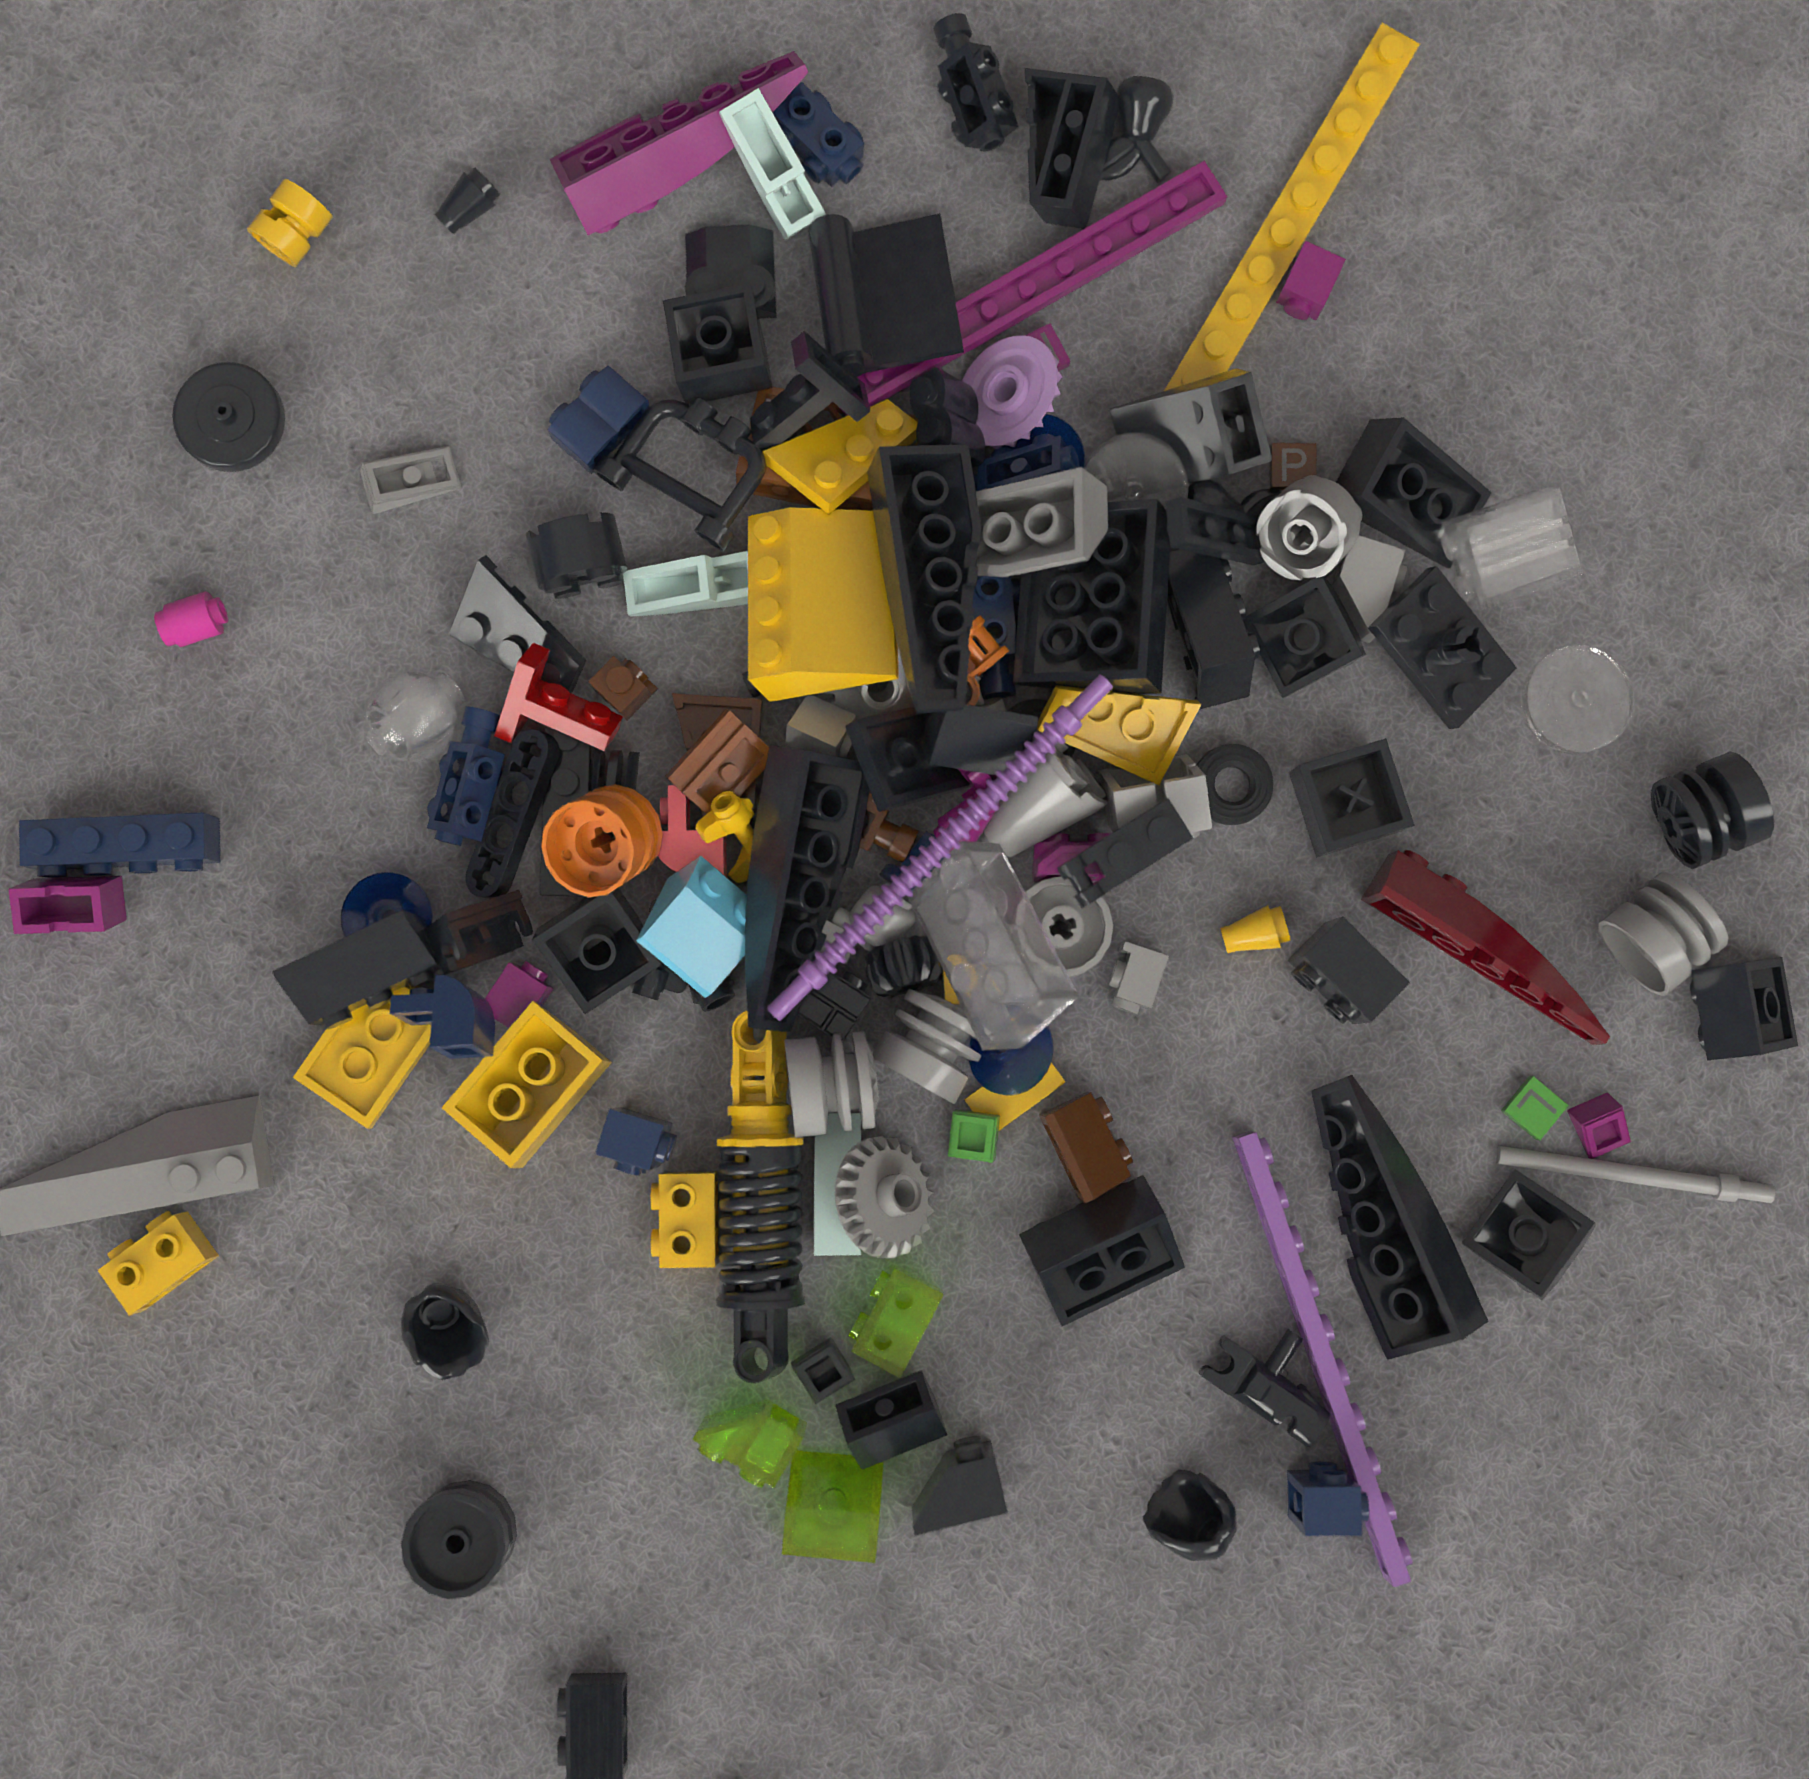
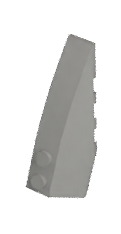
M1083 467L976 491L982 527L981 543L978 547L976 564L978 576L1007 577L1088 560L1108 531L1107 486Z
M260 1095L165 1113L0 1188L1 1236L274 1186Z

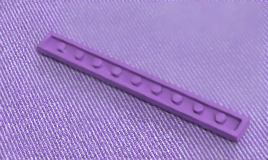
M1248 1131L1233 1136L1232 1139L1301 1338H1303L1302 1342L1325 1409L1331 1413L1329 1421L1347 1473L1361 1486V1492L1367 1493L1369 1519L1364 1522L1383 1578L1393 1587L1411 1582L1406 1566L1412 1564V1558L1403 1537L1396 1538L1391 1524L1392 1520L1397 1519L1396 1511L1388 1493L1380 1492L1375 1477L1381 1474L1378 1459L1371 1447L1365 1448L1360 1431L1366 1429L1362 1413L1356 1402L1350 1404L1344 1387L1350 1385L1348 1372L1342 1359L1334 1358L1329 1344L1330 1341L1335 1340L1332 1326L1325 1313L1319 1315L1314 1297L1319 1296L1318 1285L1311 1270L1304 1271L1298 1254L1304 1252L1301 1236L1295 1225L1289 1227L1283 1209L1289 1207L1285 1190L1280 1181L1273 1182L1268 1165L1274 1163L1271 1149L1264 1137L1258 1138L1257 1132Z

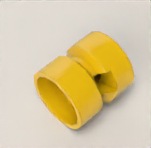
M283 179L269 198L272 208L270 210L261 209L247 230L267 250L289 265L297 267L310 249L309 237H319L333 217L328 209L310 193L294 182Z

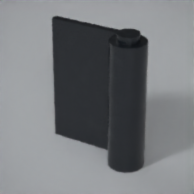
M940 213L854 232L848 218L837 214L818 217L810 224L808 228L825 349L840 362L841 367L859 377L864 373L964 353Z

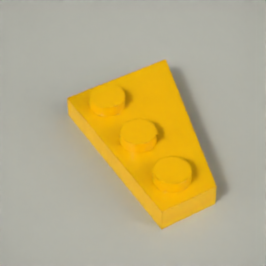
M887 399L870 406V412L858 422L852 417L846 416L764 450L763 455L766 465L829 515L868 481L867 471L879 447L909 446L916 440L918 422Z
M1056 685L1038 720L1037 730L1043 732L1045 730L1043 723L1048 722L1051 724L1054 721L1052 714L1060 706L1068 707L1086 688ZM1109 691L1080 720L1082 727L1074 735L1066 734L1064 736L1065 743L1154 784L1160 785L1201 703L1198 700Z

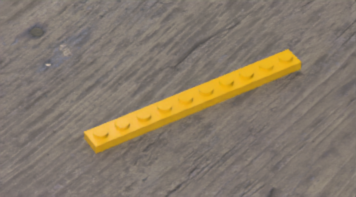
M1381 23L1164 391L1229 370L1416 53L1420 43Z

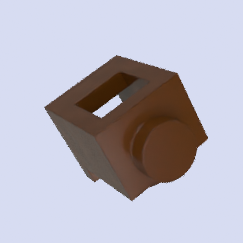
M614 656L588 681L592 688L627 721L658 690L649 680L648 676L630 659L627 660L625 658L620 662Z

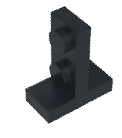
M805 331L791 341L795 369L801 374L793 377L786 388L770 402L762 403L755 410L753 416L750 417L753 443L761 448L762 452L784 442L831 402L838 405L856 422L870 412L865 384L854 374L841 367L840 362Z

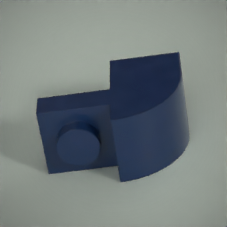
M435 975L434 989L413 988L410 989L409 995L391 996V1015L411 1026L431 1024L429 1048L450 1059L493 1056L495 1018L492 1008L482 995L460 981L446 975Z

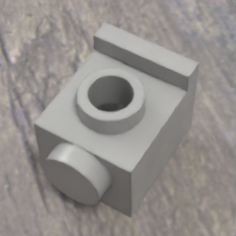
M1125 941L1121 943L1118 951L1127 955L1125 962L1116 961L1108 985L1116 988L1113 995V1007L1138 1014L1140 1007L1144 1009L1152 1008L1169 956Z

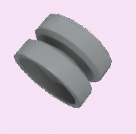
M1061 876L1042 880L1024 893L1011 914L1008 931L1012 950L1022 965L1040 977L1055 980L1079 976L1098 964L1110 946L1113 931L1110 909L1103 897L1081 908L1074 898L1077 894L1069 879L1063 880ZM1057 921L1063 922L1067 927V934L1064 938L1060 934L1054 936L1051 934L1050 928Z

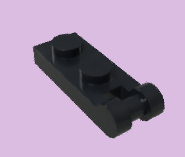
M1166 798L1056 869L1063 880L1069 879L1077 892L1074 898L1079 906L1084 908L1193 839V836L1170 799ZM1096 862L1104 877L1093 883L1084 868Z

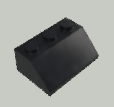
M402 910L272 972L278 984L308 1024L320 1026L325 1024L327 1029H332L352 1020L351 1012L366 1004L371 1010L391 1002V996H394L393 992L402 987L410 985L411 989L420 988L435 981V972L441 970V967L424 932V929L428 927L425 918Z
M1144 1175L1122 1183L1087 1203H1080L1074 1208L1045 1222L1038 1223L1033 1228L1019 1234L1062 1327L1185 1268L1167 1216Z

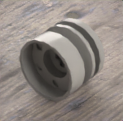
M1665 872L1656 875L1648 882V887L1645 886L1635 893V904L1628 902L1621 904L1598 924V931L1603 943L1627 973L1640 985L1661 996L1669 994L1691 975L1692 967L1690 963L1697 966L1705 964L1710 960L1711 954L1721 951L1728 943V934L1725 926L1709 903L1688 883L1673 874Z
M908 989L903 999L921 1009L918 1016L915 1018L897 1009L894 1015L910 1028L909 1032L905 1037L894 1032L885 1031L872 1055L878 1062L955 1104L969 1080V1077L954 1065L955 1060L960 1056L978 1062L981 1055L965 1046V1042L968 1037H971L982 1044L988 1045L993 1035L984 1030L974 1019V1016L936 995L919 993Z
M863 1030L852 1032L853 1053L846 1054L843 1052L841 1034H833L831 1055L821 1056L815 1036L785 1039L795 1138L826 1134L828 1112L838 1111L844 1132L852 1131L850 1114L852 1109H860L863 1129L875 1128V1113L877 1102H879L874 1056L868 1047Z

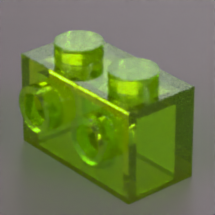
M894 1265L890 1274L883 1270L880 1272L869 1294L875 1297L876 1301L868 1315L860 1311L849 1331L848 1337L855 1340L851 1348L852 1353L901 1378L941 1302L944 1292L931 1283Z

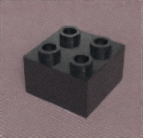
M1386 738L1300 764L1289 772L1316 858L1393 835L1415 826Z
M1343 916L1325 922L1287 960L1295 967L1291 972L1294 979L1310 992L1316 988L1328 1000L1324 1004L1325 1009L1342 1024L1347 1020L1352 1024L1372 1023L1411 983Z

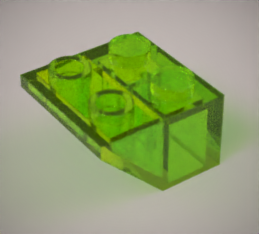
M767 1399L705 1416L692 1440L700 1444L697 1450L708 1459L722 1464L725 1459L739 1467L740 1471L738 1474L750 1484L763 1488L766 1483L775 1489L804 1438L807 1422Z

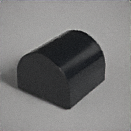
M831 1337L791 1361L792 1369L815 1404L855 1380L849 1364Z

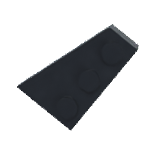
M1024 68L1025 82L1028 85L1026 122L1029 125L1030 148L1027 149L1029 203L1047 224L1085 229L1087 228L1118 116L1120 98L1108 78Z

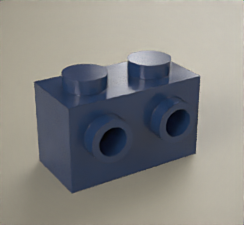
M622 1107L611 1108L608 1111L595 1155L615 1160L613 1168L618 1171L640 1176L641 1173L646 1174L647 1170L650 1171L659 1167L660 1163H664L665 1160H670L677 1135L670 1133L673 1124L671 1122Z
M1316 1461L1309 1463V1470H1287L1288 1518L1304 1536H1362V1521H1368L1369 1519L1367 1493L1361 1492V1486L1346 1472L1337 1470L1336 1463Z

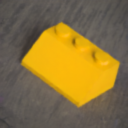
M532 1001L494 1045L493 1056L482 1059L442 1106V1109L510 1168H523L612 1062L576 1031L538 1003Z

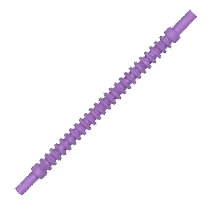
M1100 674L1068 707L1060 706L1052 714L1054 721L1051 724L1044 722L1043 727L1045 730L1042 733L1034 732L1035 740L1032 743L1025 741L1024 746L1026 749L1023 752L1015 751L1016 759L1013 762L1006 760L1005 765L1007 768L1003 772L996 770V780H986L988 787L984 791L977 789V799H967L969 806L965 810L958 808V818H948L950 825L946 829L939 827V837H929L931 844L927 848L920 846V856H910L912 862L910 866L902 865L900 867L901 875H891L893 881L891 885L883 884L881 886L882 894L879 896L872 894V899L874 900L872 904L864 903L862 905L863 913L860 915L853 913V923L845 922L843 924L844 932L841 934L835 932L834 942L826 941L824 943L826 947L824 952L816 951L814 953L816 959L813 962L807 960L799 967L798 972L800 975L767 1009L781 1021L813 988L819 990L828 981L826 975L829 972H837L835 965L838 962L845 964V955L847 953L855 954L854 946L857 943L864 945L866 942L864 936L867 933L874 935L873 927L876 924L883 926L885 924L883 917L886 914L893 916L894 911L892 908L895 905L903 906L902 898L905 895L912 897L913 892L911 889L915 885L922 887L921 879L924 876L931 878L932 873L930 870L934 866L941 868L940 860L943 857L950 859L951 854L949 851L953 847L960 849L959 841L962 838L969 840L970 835L968 832L972 828L979 830L978 822L981 819L988 821L989 815L987 813L991 809L998 811L997 803L1000 800L1008 801L1006 794L1010 790L1017 792L1016 784L1019 781L1027 782L1026 774L1029 771L1036 773L1037 768L1035 765L1038 762L1046 763L1045 755L1048 752L1055 754L1056 749L1054 746L1057 743L1065 744L1064 736L1066 734L1072 736L1082 727L1080 720L1113 688L1111 683Z

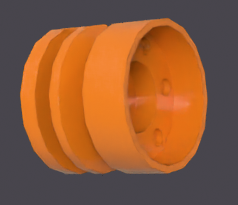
M620 785L598 787L555 811L544 827L541 847L545 864L558 883L572 893L594 897L609 894L651 867L660 853L663 833L659 815L648 799L634 789ZM613 832L615 837L611 838L608 833Z

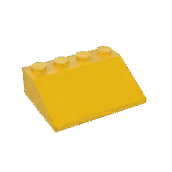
M789 507L748 516V680L769 702L899 679L898 644L886 594L873 511L835 509L828 515L825 511L818 508Z

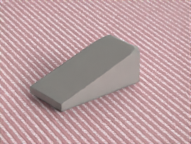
M450 446L361 463L360 474L372 514L462 488ZM431 461L440 462L445 466L447 471L445 481L437 483Z

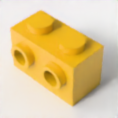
M718 1171L663 1172L659 1174V1182L651 1184V1209L659 1210V1229H652L651 1232L652 1257H659V1268L716 1267L719 1264Z
M170 1211L159 1215L145 1226L149 1232L137 1242H134L131 1238L119 1244L107 1254L111 1261L97 1270L129 1316L145 1311L219 1256L188 1211L173 1215Z

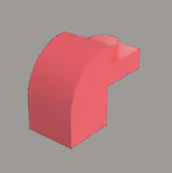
M668 785V797L660 798L661 825L668 824V831H662L661 848L657 856L675 873L702 856L727 878L726 836L706 843L700 837L697 830H690V799L675 785Z

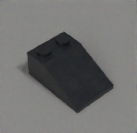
M1404 417L1370 419L1336 480V483L1342 486L1361 508V522L1449 569L1452 567L1492 493Z

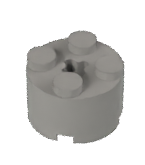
M1309 475L1295 481L1263 509L1258 519L1257 535L1259 534L1260 544L1262 545L1260 552L1264 561L1276 573L1291 580L1318 578L1326 575L1347 555L1355 544L1360 532L1361 508L1355 503L1352 496L1334 481L1317 475ZM1307 526L1311 529V532L1306 529Z

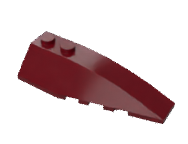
M1397 850L1388 854L1362 896V901L1591 1045L1607 1043L1610 1038L1609 1034L1580 995L1556 968L1511 925L1480 901L1467 894L1466 890L1468 887L1462 881L1448 874H1443L1440 877L1427 868L1429 862L1413 851L1405 850L1402 853Z

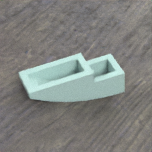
M759 88L719 112L757 192L784 240L810 226L818 217L826 215L803 174L805 170Z
M748 551L714 558L700 555L631 569L623 573L627 613L629 616L661 615L748 604Z
M828 1113L826 1134L815 1135L814 1256L861 1255L862 1252L846 1234L840 1222L835 1202V1183L841 1162L849 1150L861 1142L860 1113H850L852 1131L846 1132L843 1130L838 1113Z

